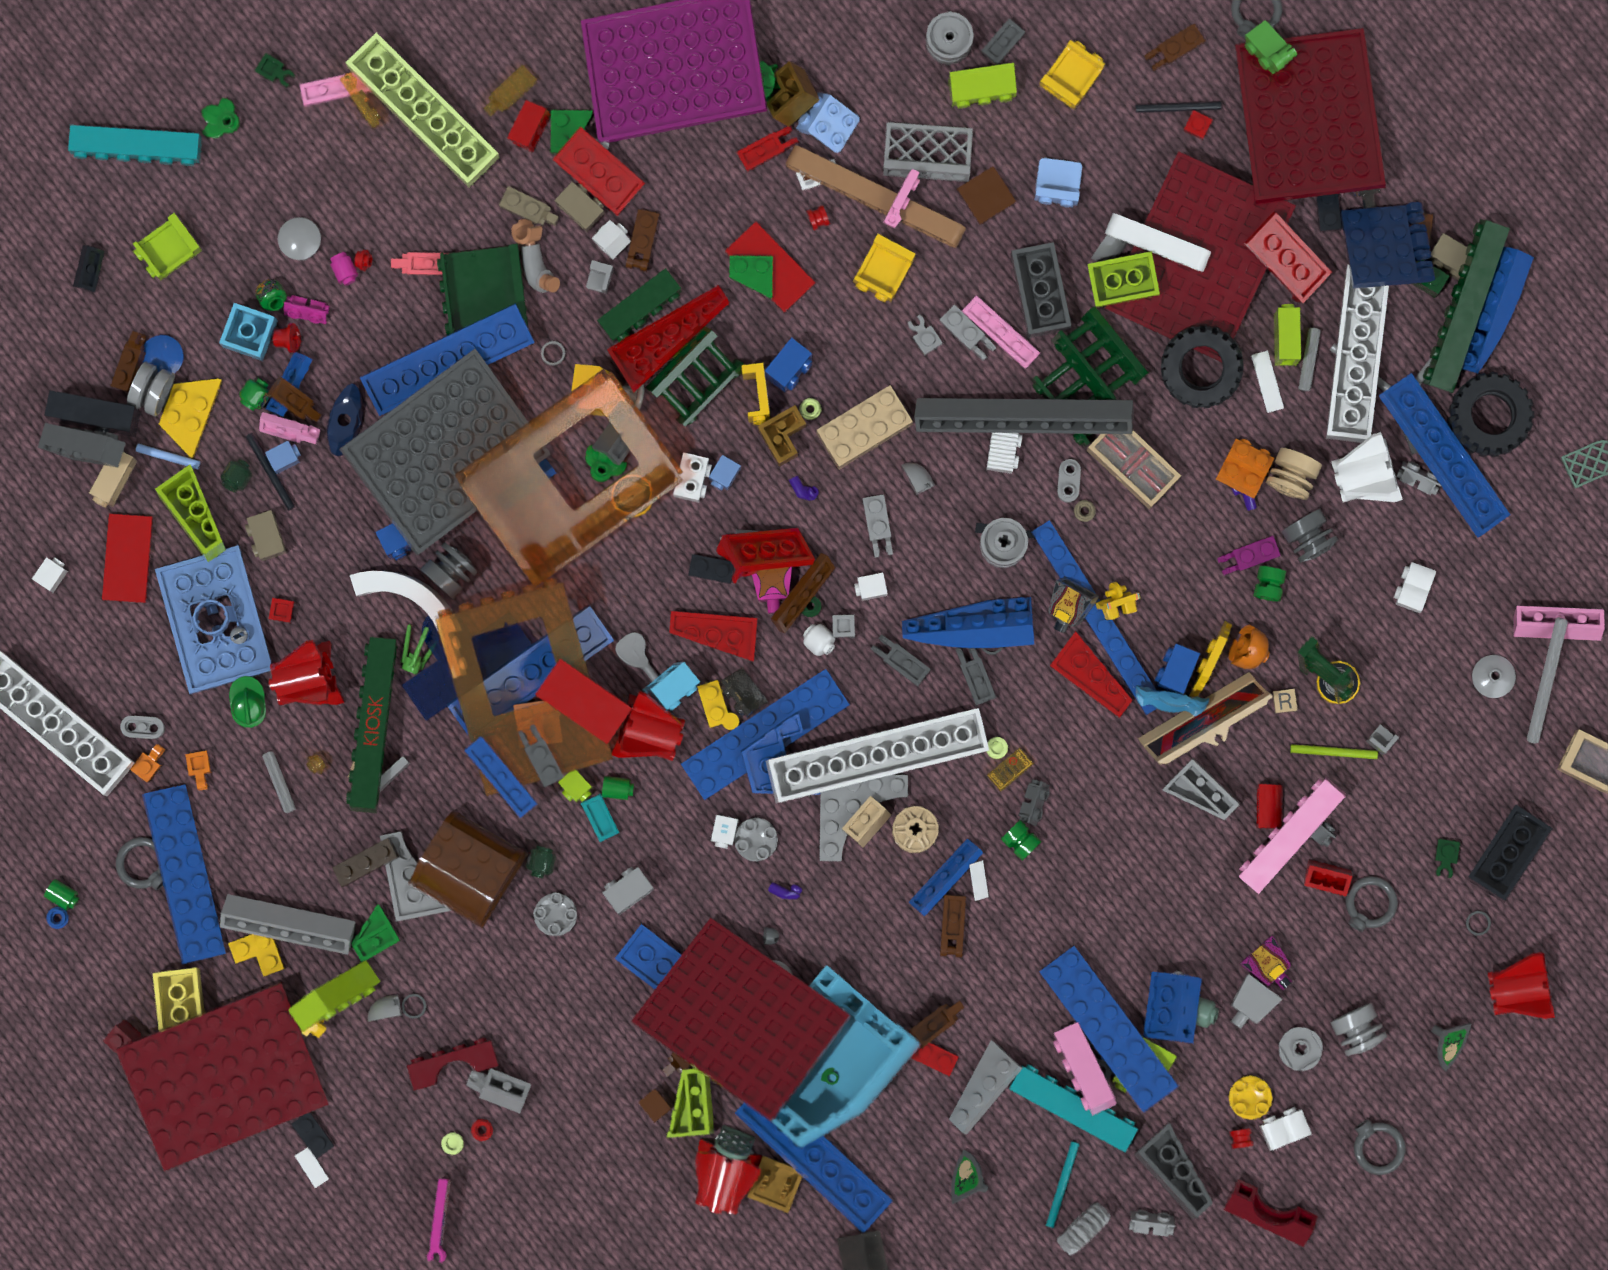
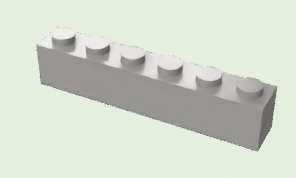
M227 894L221 912L220 928L348 955L354 937L355 921Z

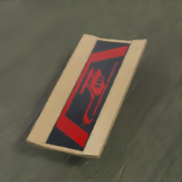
M1248 672L1206 697L1209 698V703L1200 715L1194 716L1190 712L1183 711L1139 737L1138 740L1158 764H1167L1202 742L1218 746V742L1215 741L1216 734H1220L1221 739L1226 741L1229 726L1266 705L1268 700L1273 698L1272 695Z

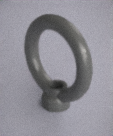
M1232 0L1231 14L1233 20L1239 26L1236 32L1239 36L1245 38V35L1258 25L1242 18L1239 9L1242 0ZM1271 0L1274 12L1268 23L1272 28L1278 24L1282 15L1280 0Z
M138 837L129 840L120 848L116 857L118 876L130 887L145 889L152 886L155 891L159 890L164 886L159 866L157 871L153 872L146 880H136L130 877L124 867L125 857L134 847L147 846L155 851L153 839Z
M1374 876L1363 877L1354 882L1349 888L1346 897V908L1351 917L1348 924L1360 932H1363L1366 927L1378 928L1386 925L1392 920L1398 907V899L1393 887L1384 879ZM1364 886H1379L1388 895L1389 907L1382 917L1368 919L1357 912L1354 904L1355 896Z
M1366 1119L1355 1127L1358 1135L1354 1143V1154L1358 1164L1365 1171L1374 1175H1385L1393 1172L1401 1165L1405 1157L1406 1146L1402 1134L1394 1126L1382 1122L1372 1123L1369 1119ZM1377 1131L1390 1134L1397 1144L1395 1158L1385 1166L1370 1164L1363 1154L1365 1139Z

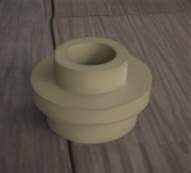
M1088 500L1079 501L1074 507V515L1079 521L1088 522L1095 516V506ZM1081 508H1087L1089 513L1087 515L1081 514Z

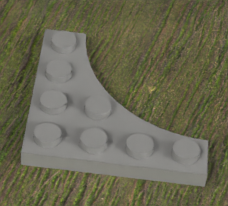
M889 775L821 792L820 861L842 860L843 846L848 835L842 828L870 796L878 803L890 799L908 797V775Z
M402 832L381 835V841L391 838L400 857L385 865L396 922L452 911L408 885L418 863L407 849Z

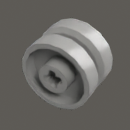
M954 12L941 13L933 18L926 34L927 51L933 59L939 63L951 65L961 62L968 56L971 51L974 34L967 18ZM949 36L953 37L952 40H947Z
M147 361L144 362L136 373L130 387L127 405L135 406L137 409L144 405L145 413L155 417L158 416L171 392L175 378L174 373L166 369L158 372L156 365Z
M1010 518L993 520L985 527L980 538V550L983 558L997 568L1015 566L1022 560L1028 548L1026 530L1019 522ZM1001 540L1007 541L1008 545L1005 548L1001 547Z

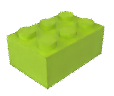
M1152 251L1087 264L1096 308L1160 295Z

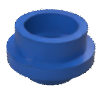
M54 907L47 913L46 919L50 927L61 929L67 925L69 916L63 908ZM56 914L61 915L62 919L60 922L54 920Z

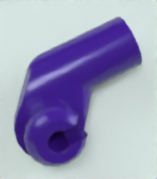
M798 476L789 480L798 498L808 501L817 498L819 491L816 487L803 486Z
M1231 488L1234 495L1241 494L1243 496L1247 510L1257 508L1255 498L1253 499Z
M773 882L769 886L768 891L782 899L797 900L800 897L802 888L793 884L791 889L788 890Z

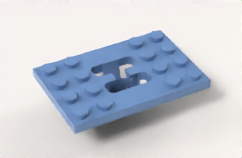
M239 545L227 548L210 562L204 556H199L155 569L190 695L232 683L243 676L253 677L271 672L270 664L272 661ZM228 596L231 606H224L216 600L220 597ZM199 604L195 608L194 614L192 616L191 607L193 605ZM217 605L224 609L226 619L222 625L212 627L213 632H207L200 628L198 615L203 607L206 608L208 615L219 613ZM229 622H236L237 627L246 629L248 638L244 643L235 644L230 636H225L224 631L228 628ZM201 631L206 635L213 636V640L201 644L197 633ZM242 631L233 637L236 640L244 636V633Z

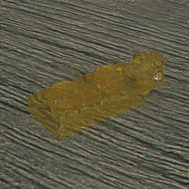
M522 64L491 93L492 95L488 97L490 102L484 107V111L490 117L498 109L501 112L507 111L537 82V79Z
M349 72L339 79L371 129L376 128L380 125L378 120L381 119L375 108H369L366 103L369 99L363 90H357V79L352 73Z

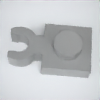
M918 315L917 318L920 321V325L913 326L911 321H909L908 327L917 333V335L913 336V339L925 356L943 343L932 326L924 327V319L921 315Z

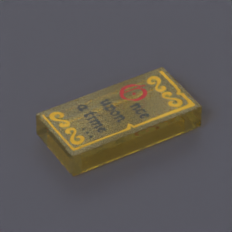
M1019 748L992 770L987 777L1001 792L1034 764L1022 749Z

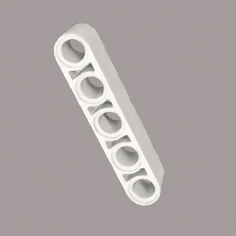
M1115 213L1112 214L1105 234L1149 252L1152 251L1154 254L1204 272L1211 251Z

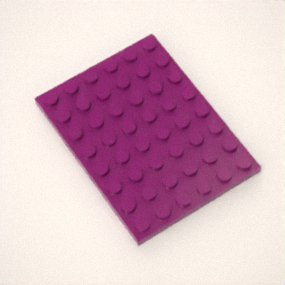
M678 0L581 20L599 143H610L768 111L751 0Z

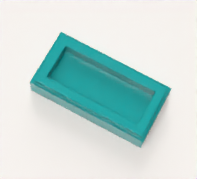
M601 794L581 803L599 842L620 833Z

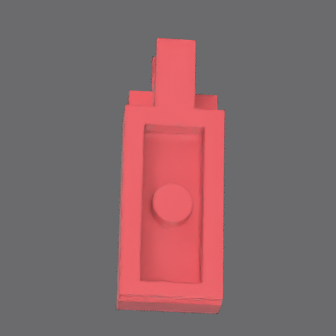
M407 252V254H402V259H391V268L402 269V274L443 275L442 271L438 272L437 259H440V253Z

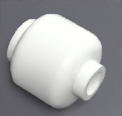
M812 624L803 634L804 645L816 656L828 655L835 648L833 633L822 624Z

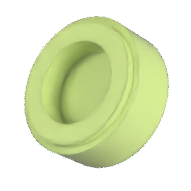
M994 737L988 741L989 751L986 752L991 758L1000 759L1006 755L1008 745L1003 738Z
M448 1133L442 1139V1148L448 1154H457L464 1147V1140L458 1133Z

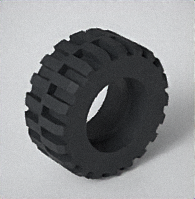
M1207 324L1193 325L1178 332L1168 342L1161 360V376L1163 377L1165 387L1168 388L1170 394L1177 398L1180 403L1190 405L1192 408H1210L1211 406H1218L1229 399L1239 387L1244 370L1243 355L1236 340L1226 331L1224 332L1219 329V327L1207 326ZM1198 346L1214 349L1222 359V374L1215 383L1209 386L1200 387L1191 384L1185 378L1182 371L1184 356L1188 351Z
M1491 372L1490 374L1482 373L1477 377L1469 379L1454 395L1452 404L1449 406L1448 412L1450 417L1448 421L1449 425H1452V432L1457 436L1462 446L1464 445L1468 448V452L1472 454L1476 452L1481 457H1498L1501 454L1505 455L1511 452L1527 438L1533 426L1532 419L1534 418L1535 411H1532V406L1534 404L1532 399H1529L1527 396L1529 393L1527 389H1522L1517 379L1513 381L1509 375H1498L1497 372ZM1493 395L1499 397L1509 407L1511 421L1505 431L1490 435L1482 432L1474 424L1471 415L1472 407L1483 396Z

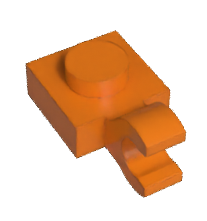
M156 744L149 756L143 752L130 770L149 783L162 766L157 760L166 749Z
M208 751L185 754L188 775L196 777V785L199 791L207 790L205 774L211 773Z

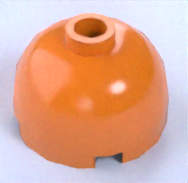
M1244 626L1238 632L1241 634L1238 642L1236 639L1233 640L1228 658L1232 661L1231 664L1239 668L1254 669L1265 663L1269 657L1268 638L1254 626Z

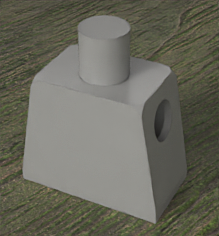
M1246 974L1230 1005L1238 1011L1231 1022L1240 1029H1242L1248 1019L1257 1024L1282 999L1251 975Z

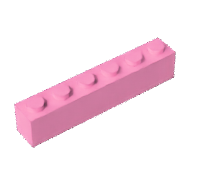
M1327 777L1323 781L1319 778L1311 787L1314 791L1310 796L1304 795L1296 804L1299 808L1294 813L1290 811L1282 820L1285 824L1280 829L1276 827L1269 834L1268 838H1270V841L1266 845L1261 844L1254 851L1255 858L1251 862L1247 859L1239 868L1242 871L1239 877L1258 894L1345 798L1346 793Z

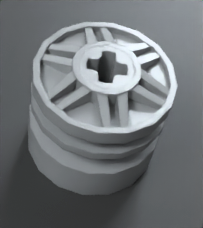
M1372 1003L1359 1007L1330 1022L1336 1035L1346 1033L1348 1036L1340 1043L1341 1046L1349 1043L1352 1045V1047L1344 1051L1346 1056L1360 1054L1372 1049L1388 1037L1386 1032L1375 1034V1031L1383 1027L1382 1024L1371 1026L1370 1021L1378 1016Z

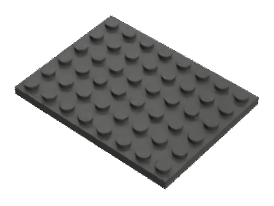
M476 349L463 356L340 448L342 454L416 555H419L551 454Z

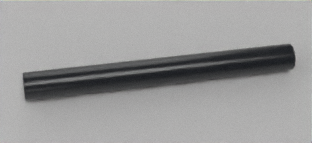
M1221 101L1135 105V113L1222 109Z
M254 434L246 435L245 438L288 511L295 508V505L279 477L274 472Z

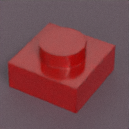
M1193 110L1183 131L1203 140L1213 119Z
M272 598L269 620L291 623L295 602Z

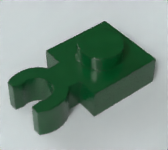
M265 53L255 69V73L272 83L279 79L281 85L289 88L290 85L284 81V78L286 76L296 77L290 70L283 71L284 63Z
M1437 839L1434 861L1440 862V866L1435 871L1437 877L1440 876L1442 869L1447 870V878L1450 879L1452 877L1453 870L1450 864H1457L1460 842Z

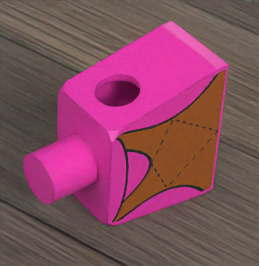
M792 567L758 570L756 574L752 575L758 602H767L768 614H774L780 607V601L787 598L790 591Z

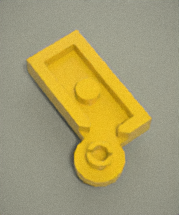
M718 680L697 686L709 727L713 728L721 724L727 730H733L738 727L739 718L734 713H728Z

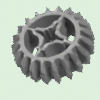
M1093 1203L1058 1237L1057 1242L1060 1247L1069 1255L1076 1253L1110 1220L1109 1213L1099 1203Z

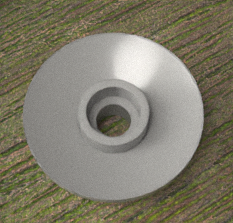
M1485 656L1473 668L1472 681L1474 687L1485 697H1502L1509 693L1515 684V670L1512 664L1502 656ZM1492 672L1498 673L1499 678L1497 680L1492 679Z

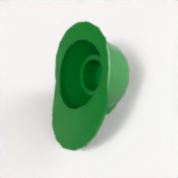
M250 676L236 679L232 683L229 692L232 717L238 725L252 728L258 726L266 716L263 687L257 679Z

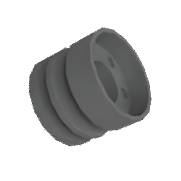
M1321 509L1308 514L1281 531L1288 544L1296 541L1299 542L1300 545L1294 549V554L1304 550L1305 554L1298 558L1299 563L1314 560L1329 551L1339 541L1337 535L1327 540L1326 536L1334 531L1332 528L1324 531L1321 530L1320 527L1328 521Z
M444 542L441 547L447 554L444 556L437 550L435 553L441 561L437 564L433 560L428 559L420 570L454 600L463 590L457 581L461 578L469 583L471 580L464 573L468 571L475 577L478 572L463 553Z

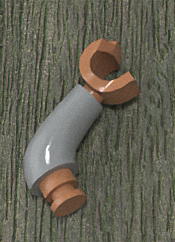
M521 219L512 226L511 231L512 237L517 244H525L521 248L526 280L533 289L540 293L547 291L554 293L559 289L560 281L557 277H553L552 272L544 266L540 244H536L542 236V226L533 227L534 224L531 220Z

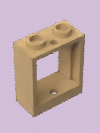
M123 452L118 468L103 466L89 492L93 496L92 500L104 508L107 505L113 507L137 461L132 456Z

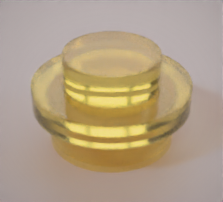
M317 754L307 757L308 763L306 765L313 774L317 772L321 775L323 769L326 768L322 759Z

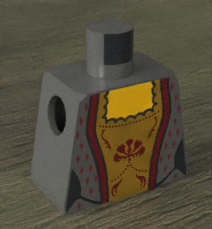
M1066 577L1056 580L1048 610L1050 615L1057 618L1054 629L1065 633L1068 625L1075 627L1081 624L1098 600L1099 595Z

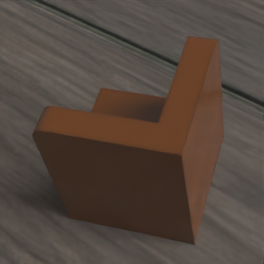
M656 1089L652 1090L638 1102L654 1123L672 1109Z

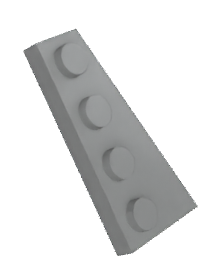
M993 1040L990 1041L949 1118L965 1135L969 1133L1022 1070V1067Z

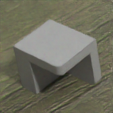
M592 260L586 288L607 294L614 270L613 266Z
M832 615L833 638H855L854 615Z
M1380 724L1366 742L1381 755H1384L1399 737L1390 733Z

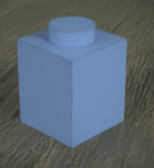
M289 441L265 452L276 474L300 463L298 457L301 454L295 444L291 446Z
M722 455L709 476V480L712 481L711 485L721 491L723 488L728 490L739 473L741 466Z

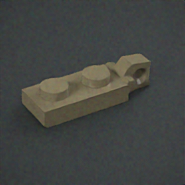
M509 186L499 204V207L524 219L531 220L536 225L540 224L543 226L544 222L556 226L559 220L558 216L550 213L551 208L547 204Z

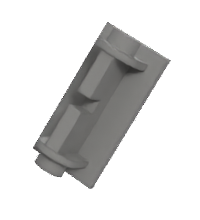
M1403 461L1401 468L1404 470L1400 469L1396 476L1400 478L1399 481L1413 487L1416 480H1418L1420 483L1417 489L1429 495H1436L1439 489L1436 485L1440 487L1441 485L1430 470L1426 472L1420 469V466L1415 462L1409 461L1407 463Z
M1145 1210L1131 1211L1129 1230H1133L1134 1233L1148 1234L1149 1227H1153V1235L1168 1237V1235H1173L1175 1219L1174 1216L1167 1213L1154 1214Z

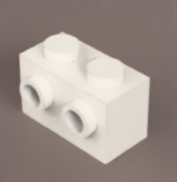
M683 452L674 489V497L698 503L700 498L705 497L707 486L704 485L705 477L710 476L712 465L709 464V458Z

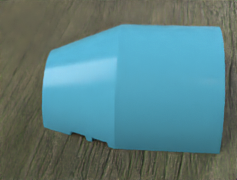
M827 965L809 987L847 1012L851 1018L773 1120V1123L801 1148L864 1113L920 1046L911 1035L898 1024L893 1023ZM828 1068H834V1072L838 1075V1082L834 1085L821 1081L822 1073ZM833 1074L829 1075L828 1081L835 1082L836 1076Z

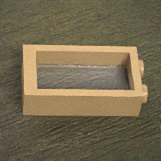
M1580 729L1576 730L1557 770L1608 795V743Z

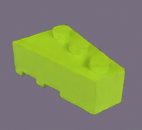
M697 1069L682 1070L667 1138L714 1134L710 1078Z

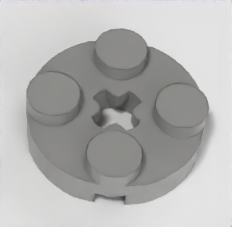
M1296 1027L1288 1030L1278 1043L1280 1059L1287 1067L1293 1070L1306 1071L1318 1064L1322 1055L1323 1046L1321 1039L1314 1031L1307 1028ZM1297 1043L1300 1045L1305 1044L1304 1055L1295 1053Z

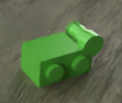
M1266 20L1245 35L1247 51L1251 55L1255 54L1259 59L1260 65L1265 70L1268 69L1272 74L1281 70L1287 63L1293 60V57L1297 56V52L1292 48V45H1287Z

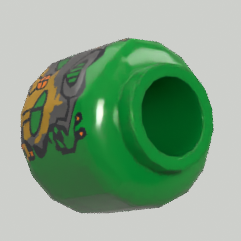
M275 279L261 282L255 290V296L260 305L267 311L281 309L287 300V294L280 282Z
M261 378L257 380L248 379L239 392L240 402L253 411L255 409H262L270 398L267 395L269 384Z

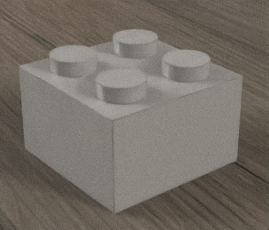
M630 867L622 873L623 878L616 882L614 879L604 886L606 891L603 894L618 915L624 913L655 890L638 867L636 869Z

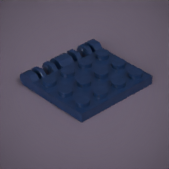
M1410 202L1402 206L1341 211V221L1353 289L1425 283L1435 280L1434 269H1432L1433 263L1431 261L1415 262L1427 260L1431 257L1428 234L1426 233L1427 228L1423 224H1416L1425 220L1421 202Z

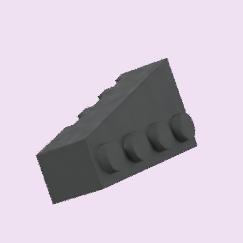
M45 423L38 448L74 461L118 468L125 442L119 441V436L107 432L105 434L99 431L93 432L74 427L71 429Z
M1170 1123L1165 1124L1134 1153L1139 1161L1192 1219L1198 1218L1213 1204Z

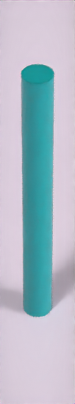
M1072 1141L1046 1222V1226L1051 1228L1055 1226L1079 1147L1078 1143Z

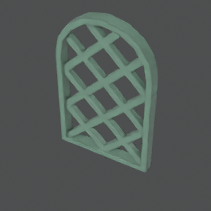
M1608 441L1593 442L1561 457L1575 489L1608 475V472H1606L1608 460L1607 462L1600 460L1602 452L1608 454V451L1603 450L1605 443L1608 444ZM1602 443L1601 448H1598V447H1596V446H1593V445ZM1586 448H1589L1587 454L1580 452ZM1592 448L1599 451L1597 458L1590 456ZM1575 454L1573 460L1566 458L1570 455ZM1578 454L1585 457L1583 464L1576 462ZM1588 458L1595 460L1593 468L1586 466ZM1566 461L1572 463L1570 469L1568 468ZM1598 462L1605 464L1603 472L1596 469ZM1574 464L1582 467L1579 474L1572 471ZM1584 468L1592 471L1589 478L1582 475ZM1594 472L1602 474L1592 479ZM1572 475L1578 476L1576 483ZM1580 478L1588 480L1579 484Z
M723 1125L715 1141V1147L721 1154L729 1158L744 1160L750 1155L756 1137Z

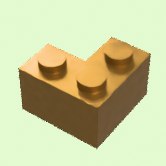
M788 61L774 73L781 90L766 102L772 117L786 126L793 124L820 100L806 71L793 62Z
M796 405L758 426L759 433L779 467L798 457V452L789 436L804 429L806 423Z

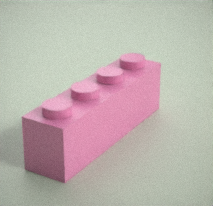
M1516 606L1513 617L1514 637L1551 638L1555 619L1560 617L1568 621L1564 639L1598 641L1602 639L1605 629L1604 610Z
M1077 1022L1055 1032L1056 1040L1053 1041V1044L1058 1053H1063L1065 1059L1062 1060V1063L1067 1073L1071 1071L1074 1076L1071 1081L1076 1092L1080 1090L1083 1098L1080 1100L1084 1109H1090L1091 1114L1095 1115L1116 1105L1112 1091L1079 1023Z

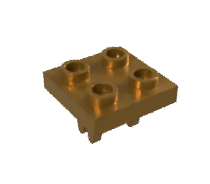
M763 1156L759 1166L761 1169L759 1178L751 1187L748 1198L788 1213L802 1176L793 1167Z

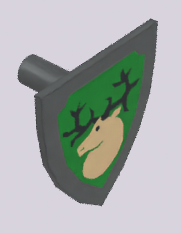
M1472 1023L1448 1029H1442L1437 1025L1432 1028V1033L1440 1037L1437 1053L1439 1064L1445 1072L1460 1055L1467 1041Z
M963 1150L953 1173L951 1183L953 1204L979 1191L985 1193L988 1190V1185L984 1184L982 1169L978 1160L966 1150Z

